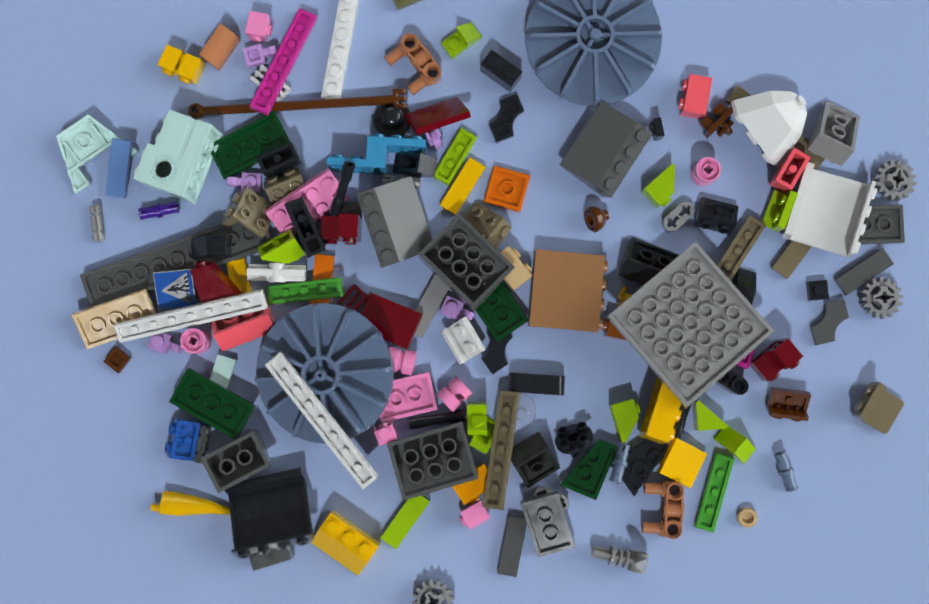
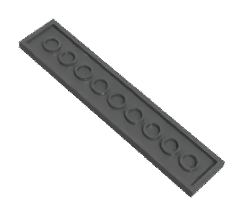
M238 221L230 227L220 224L81 274L80 277L90 307L144 288L147 289V292L155 290L153 272L193 268L196 262L202 260L207 262L214 261L219 267L258 253L257 247L271 240L272 237L269 229L264 237H259ZM222 234L230 237L231 256L192 258L191 239L206 235Z

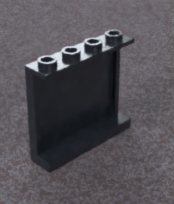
M301 467L246 479L225 490L229 497L234 549L231 550V553L239 559L248 558L250 554L255 553L267 554L272 549L285 550L290 545H307L309 541L314 540L306 478Z

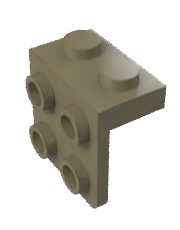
M297 167L295 169L289 168L281 175L270 176L263 183L264 189L273 205L303 185L304 181Z
M249 187L240 192H235L230 200L232 201L231 205L223 213L225 217L222 224L230 227L238 221L259 237H264L272 222L264 210L272 206V204Z
M475 203L465 216V219L496 249H498V246L512 228L502 216L480 203Z
M870 382L865 388L861 400L855 405L852 416L880 433L886 434L901 411L904 402L884 390L886 386L880 382Z

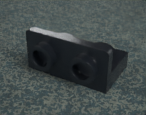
M701 197L694 226L717 231L722 234H731L737 224L739 206Z

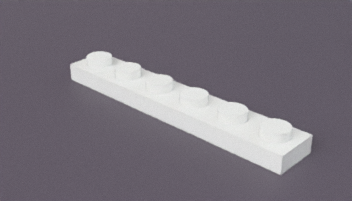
M339 0L321 99L342 97L359 0Z

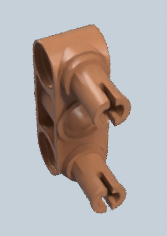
M405 34L396 45L397 47L384 56L390 66L403 56L408 57L413 67L420 73V77L407 86L413 96L425 86L435 85L441 80L439 65L414 34ZM409 41L415 43V45L411 48L405 46V44ZM436 71L438 75L436 77H429L428 73Z
M665 480L661 483L645 482L643 485L644 494L661 495L662 503L661 520L659 522L642 521V533L659 534L662 537L677 539L682 533L684 516L683 486L674 480ZM672 485H676L678 488L674 495L669 493V488ZM675 524V531L669 534L667 532L668 526Z

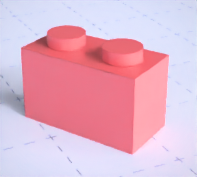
M689 74L683 80L681 90L684 91L683 98L680 97L678 109H681V116L697 119L704 118L707 112L712 78Z
M796 148L791 149L781 166L778 167L769 185L785 194L791 191L811 157Z

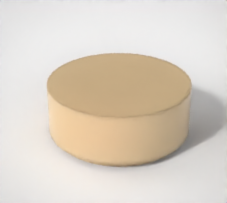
M743 507L737 512L736 518L740 525L752 527L756 524L757 514L753 509Z

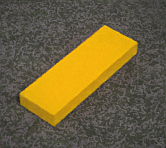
M469 157L440 206L456 216L486 167Z

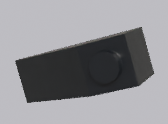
M303 197L285 203V208L306 257L309 258L325 251L324 244Z

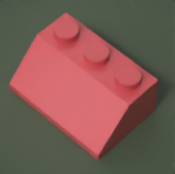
M268 305V308L212 321L213 337L223 352L267 335L275 324L270 306Z

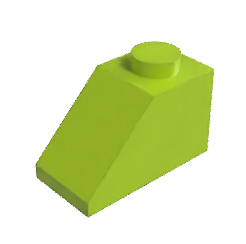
M672 163L641 191L655 208H658L660 205L664 207L672 200L670 196L674 193L675 165Z
M291 228L257 247L261 259L266 261L289 264L305 255L300 242Z
M627 399L609 405L618 439L621 443L627 441L639 419L640 407L638 402H634V399Z

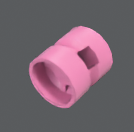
M703 158L691 169V179L698 186H708L719 177L721 166L714 158Z
M196 328L184 331L180 338L183 350L192 354L205 353L212 343L208 332Z
M390 347L389 351L394 365L393 372L396 373L400 370L401 374L412 376L417 352L411 350L402 352L400 348Z
M457 376L448 383V388L443 387L437 393V396L452 412L461 405V400L466 401L473 394Z

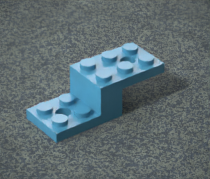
M372 134V136H367L366 159H363V156L353 155L351 158H344V155L333 154L332 157H327L326 165L331 172H341L344 162L350 161L355 164L353 173L388 174L389 153H423L427 155L426 140L420 136H411V139L403 138L402 135L384 137L383 134Z

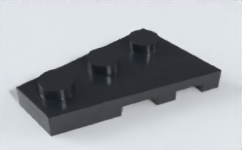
M646 439L629 451L627 457L628 466L624 470L622 481L634 497L655 466L664 457L669 447L668 443L659 444Z

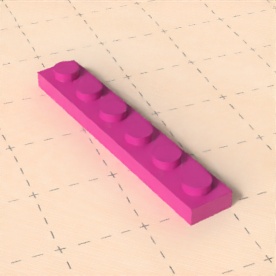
M299 8L249 105L251 109L267 116L269 115L318 19L315 14Z

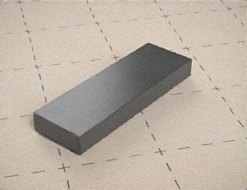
M882 248L834 281L846 296L894 263L884 248Z
M508 515L498 565V574L517 577L527 526L525 518Z

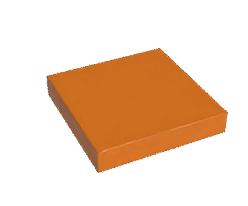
M494 165L484 203L520 213L530 175Z

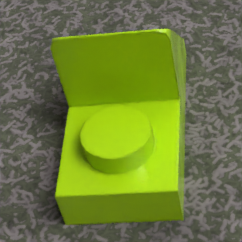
M470 22L457 26L456 32L442 41L441 46L450 58L454 59L482 39V36Z
M467 402L468 435H487L486 402Z
M487 417V435H473L469 445L487 454L493 440L495 421Z

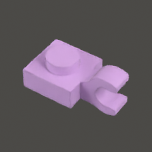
M261 44L243 48L248 68L267 64L266 58H274L278 51L275 45L264 49Z
M438 128L425 133L430 147L434 145L435 150L443 148Z
M242 173V178L227 177V185L229 187H241V191L249 187L254 192L261 193L262 174Z
M450 296L446 297L440 310V314L456 321L459 316L463 318L467 316L468 320L472 321L475 315L473 312L463 309L465 303Z
M166 333L152 335L147 345V348L163 354H167L168 349L176 353H181L183 350L180 344L171 342L173 336Z

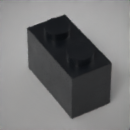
M493 50L489 52L480 65V71L510 93L522 77L523 71Z
M292 142L256 157L266 178L278 175L289 168L302 164Z

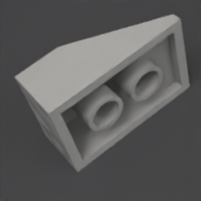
M826 100L809 138L807 150L827 159L831 163L842 166L855 150L860 117Z

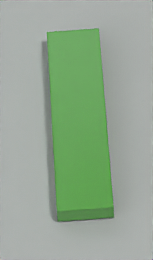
M342 278L267 286L268 305L344 297Z
M714 453L694 527L714 533L735 458Z

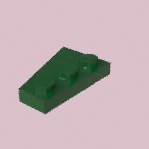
M599 438L559 485L596 500L618 446Z

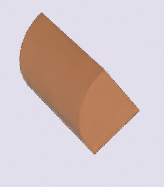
M220 23L199 55L206 63L220 71L240 42V39Z

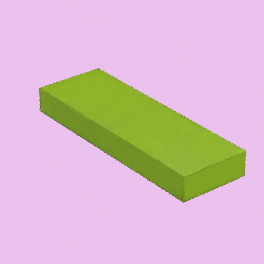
M460 128L438 165L433 178L449 186L477 140V136Z
M423 495L407 499L381 536V539L397 549L430 500Z

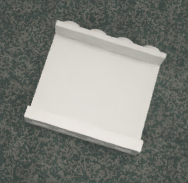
M808 162L801 174L796 190L798 195L782 238L850 258L859 251L861 243L858 240L860 235L863 236L866 229L864 220L865 217L868 218L872 207L869 204L871 199L874 200L877 193L875 188L876 181H872L868 185L813 169L815 164Z

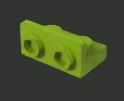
M777 190L773 191L762 219V223L766 225V228L777 232L785 229L798 193L789 191L785 194Z

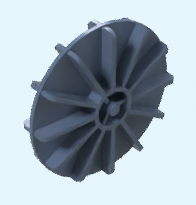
M536 0L527 20L525 44L531 67L536 77L539 78L546 88L559 96L560 99L578 105L596 107L601 101L607 105L621 101L643 86L658 62L662 46V31L658 14L653 6V0Z
M317 303L297 308L280 318L269 330L259 346L256 378L254 379L257 382L262 402L267 409L266 413L271 415L283 429L291 433L295 438L298 437L314 443H325L266 368L265 364L279 352H282L349 439L358 436L372 426L388 404L394 378V365L389 348L382 333L367 318L353 309L330 303Z

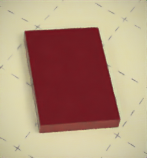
M457 97L405 113L404 116L414 132L419 135L471 117L469 109Z
M371 292L361 313L382 333L384 340L407 350L423 314Z

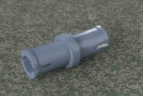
M618 443L616 457L612 461L613 469L609 481L614 483L616 475H618L616 484H622L624 470L628 466L627 457L631 446L625 444L624 451L622 452L624 443Z
M786 451L775 453L774 457L779 468L778 474L782 477L786 492L797 490L798 486L793 475L794 469L790 467Z

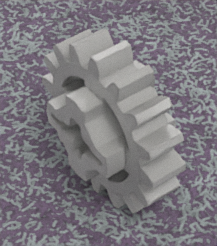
M890 160L887 163L881 164V168L875 170L878 175L873 176V179L877 180L875 187L878 186L879 188L877 193H883L882 199L888 196V201H893L894 199L900 201L902 198L909 197L908 193L914 192L911 186L917 185V182L913 181V178L917 177V175L911 174L914 169H908L907 162L901 165V160H897L895 163L893 160ZM888 169H892L888 174H885ZM900 187H904V189L901 192H898L900 190Z
M879 277L876 280H869L870 284L866 283L863 285L866 290L860 291L863 297L859 298V301H864L861 308H867L866 314L873 313L872 318H878L879 316L880 319H885L886 316L892 317L893 312H899L897 306L903 305L899 299L904 298V296L898 293L902 290L901 288H895L897 282L890 283V278L883 280L882 277ZM881 296L887 297V299L880 300L876 299L875 297Z
M431 578L429 584L423 581V587L417 586L416 588L419 593L413 594V598L417 600L413 601L412 604H435L434 602L430 603L431 597L433 599L438 598L437 604H441L445 598H447L446 604H454L450 601L455 600V596L450 595L452 588L446 589L447 583L445 582L441 585L440 579L433 583ZM432 588H437L441 591H434ZM425 593L426 600L421 603V596Z

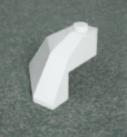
M767 91L733 100L731 105L735 119L739 124L742 123L748 129L746 134L754 145L758 144L761 147L762 156L765 161L776 167L781 166L802 135L807 116L805 99L792 91Z

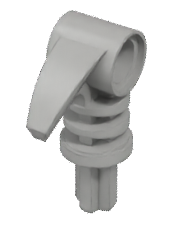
M593 546L591 549L592 557L607 560L608 565L612 566L614 562L619 567L622 564L623 568H627L628 565L629 571L645 574L649 554L632 550L630 554V551L626 550L624 553L621 548L617 551L616 546H611L610 549Z

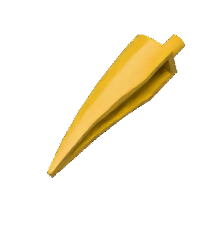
M164 490L160 504H151V511H158L159 514L230 515V508L194 495Z

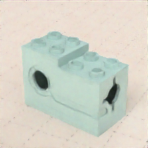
M169 110L163 118L161 131L156 135L155 145L147 143V146L142 150L141 160L134 170L133 179L148 188L196 205L214 160L211 152L214 150L216 153L219 146H214V142L222 138L223 134L209 123L194 120L189 116Z

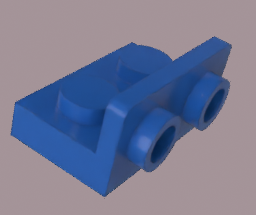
M174 418L173 422H170L168 429L170 439L165 445L167 457L170 459L194 461L200 422L180 420L178 418Z

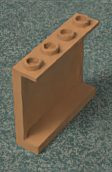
M536 249L528 327L598 333L599 329H602L603 318H600V311L604 310L605 299H602V291L606 289V280L603 279V276L608 268V261H605V256Z

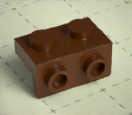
M771 387L766 405L767 411L770 416L776 419L788 418L797 422L801 420L808 421L807 409L811 394L806 391Z

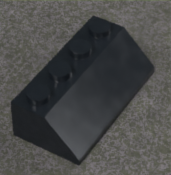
M631 237L618 276L644 286L675 260L679 254Z

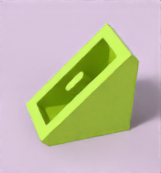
M695 400L692 403L694 430H716L728 427L726 423L699 400Z
M730 426L726 429H721L714 438L715 441L743 464L746 463L756 450L746 437Z

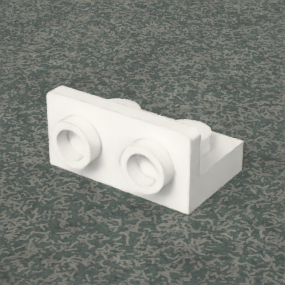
M467 316L441 331L459 364L486 350Z

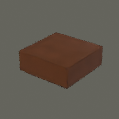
M115 346L103 362L117 373H121L132 358Z

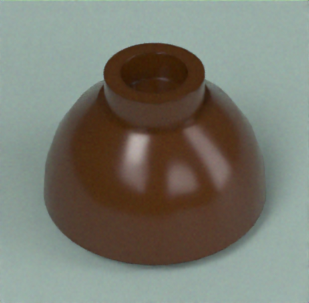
M596 206L587 207L584 212L586 226L594 233L600 231L605 226L606 221L609 220L608 211Z

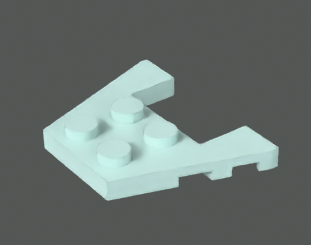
M86 115L56 136L75 194L91 185L80 167L110 148L112 138L121 139L90 115ZM132 147L131 157H133L134 155H136L137 153H139V152H138L135 148H133V147Z

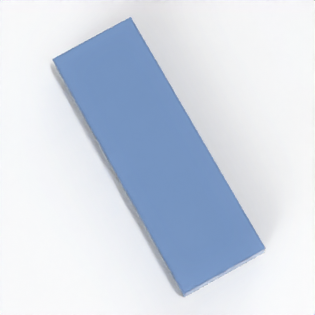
M112 138L105 195L126 198L133 141Z

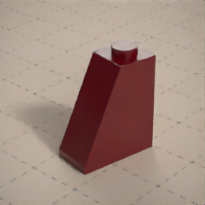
M202 260L196 262L195 266L190 270L201 303L242 294L239 288L214 261L207 262Z

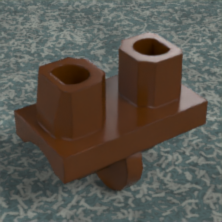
M719 103L711 111L719 119L714 122L707 115L699 124L705 131L703 135L706 138L718 127L720 129L717 132L719 137L723 134L730 136L733 133L731 126L734 124L733 121L724 122L733 113L732 107L728 109Z

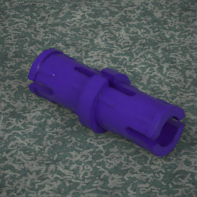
M174 201L165 204L155 203V206L139 208L138 212H141L139 214L140 219L144 220L153 217L163 218V215L179 213L180 209H177L179 207L178 202Z

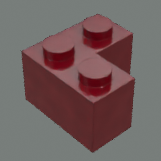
M358 214L321 216V240L326 241L327 245H337V242H344L345 245H356V242H361L362 219Z
M789 338L777 339L752 359L750 366L762 381L772 382L779 377V372L782 369H794L800 364L799 360L804 356Z

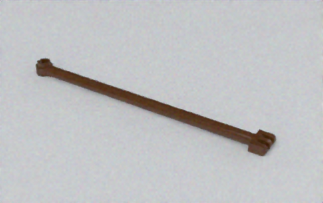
M393 89V95L275 102L270 112L393 105V107L403 110L407 109V104H399V102H406L407 97L399 95H404L407 92L406 89ZM193 103L188 108L189 115L196 120L209 115L259 112L251 109L250 104L201 106L198 103ZM194 108H198L197 113L192 112Z

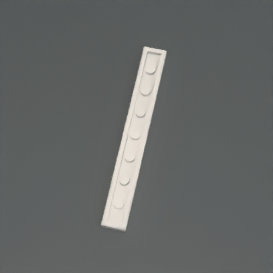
M263 289L118 322L113 326L119 343L264 310L268 308Z
M279 352L265 364L266 368L362 490L376 480L379 475L282 352Z

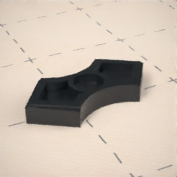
M517 94L499 101L500 115L496 121L489 125L496 144L514 137L513 123L520 114L524 113Z
M486 332L489 337L490 346L482 360L492 375L508 364L505 357V349L509 340L513 338L511 334L497 343L491 332Z

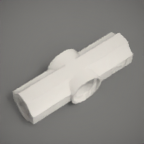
M269 263V265L248 264L247 267L248 281L285 283L304 282L307 278L306 265Z

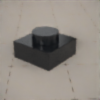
M659 117L654 118L650 123L651 125H649V131L653 133L654 141L661 140L665 136L662 119Z
M827 280L806 282L808 301L829 299Z

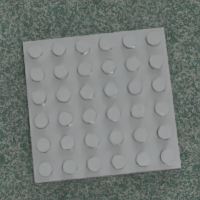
M697 242L693 243L607 316L685 408L691 405L774 332L771 326Z

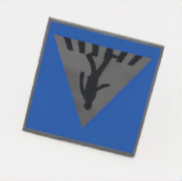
M192 268L153 272L158 310L182 308L197 304L194 280L190 272Z

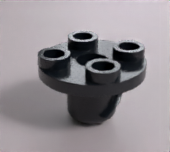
M380 105L374 114L376 130L383 134L384 137H392V135L404 136L411 127L404 116L405 113L410 112L409 109L401 110L400 108L393 107V105Z
M585 422L562 426L558 428L555 437L557 449L562 453L570 454L572 458L584 457L593 441L592 430Z

